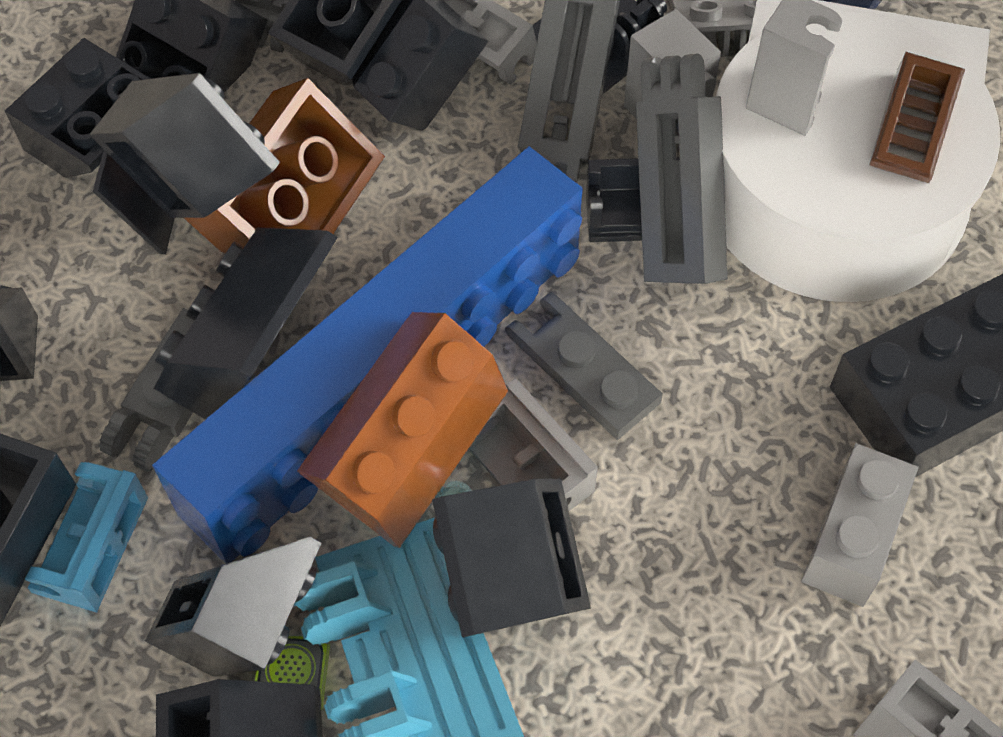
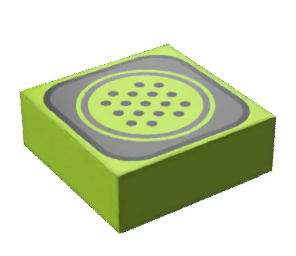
M289 636L279 657L272 664H267L265 669L256 671L255 681L316 685L320 688L322 710L330 643L312 645L308 640H304L303 636Z

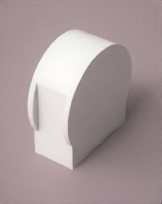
M757 0L748 43L735 55L726 68L716 97L721 96L722 153L727 248L747 268L766 281L785 290L814 299L834 302L871 301L904 292L920 284L940 269L954 253L966 229L971 208L987 186L998 159L1000 148L999 120L993 99L984 84L990 30L812 0L837 12L842 18V25L839 32L827 30L820 24H809L806 26L810 33L822 35L832 42L835 48L828 62L820 90L822 95L820 102L816 104L813 115L815 117L813 125L806 136L746 109L762 31L782 1ZM905 52L965 69L930 183L869 165L892 84ZM909 87L906 91L907 94L937 103L939 100V96ZM902 106L900 110L902 113L933 122L934 115ZM896 125L894 132L924 141L928 140L929 134L899 125ZM890 144L888 153L922 162L924 155L923 153Z

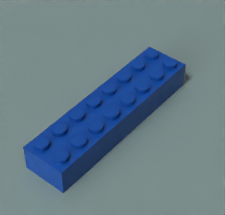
M530 146L527 147L152 464L177 515L225 564L232 562L239 555L246 557L256 552L268 539L271 526L288 511L290 513H297L304 509L317 494L318 487L298 473L297 470L411 312L446 313L485 347L493 338L497 325L511 312L520 314L525 311L535 300L539 287L553 275L557 278L562 277L574 266L580 254L578 248L580 225L582 223L581 205L583 188Z

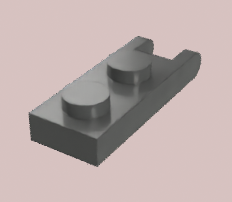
M549 292L540 300V304L545 312L553 317L550 321L532 334L523 324L514 320L505 328V332L513 342L618 441L661 404L663 393L557 295Z

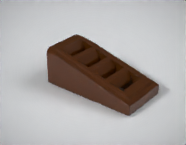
M905 52L892 84L869 163L870 166L930 183L965 73L964 68ZM907 88L939 96L938 103L907 94ZM905 106L934 115L933 122L900 112L901 107ZM899 125L929 134L928 140L924 141L894 132L895 126ZM893 144L923 153L922 162L888 153L889 145Z

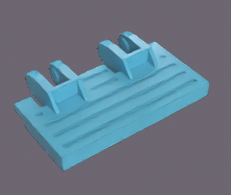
M435 518L417 523L400 548L394 547L381 536H377L315 557L319 573H316L315 580L307 594L300 601L294 603V606L302 609V611L309 610L310 612L316 609V612L309 613V616L304 618L303 626L301 627L304 640H308L312 645L328 644L331 640L337 641L369 630L341 640L354 684L348 685L345 689L340 688L339 691L327 696L328 699L324 705L327 718L336 722V724H345L349 721L352 722L354 719H362L393 707L396 709V711L362 722L358 726L344 729L343 733L338 734L339 737H524L484 633L462 638L459 623L451 614L448 604L450 580L445 557L438 549L433 535V521ZM319 607H324L323 610L318 611Z

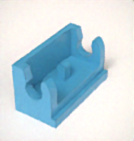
M80 462L75 472V475L80 477L76 484L78 487L76 494L41 568L30 567L25 580L30 582L28 589L33 594L97 613L148 496L135 473L126 470L118 471L89 462Z

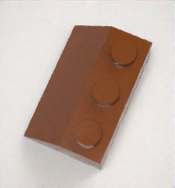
M309 78L272 91L249 122L263 135L265 139L264 145L280 162L275 170L207 217L184 219L220 252L225 254L234 241L244 247L257 227L325 230L334 234L385 156Z
M411 312L297 472L391 545L400 548L432 502V499L435 498L508 392L493 354L446 313Z

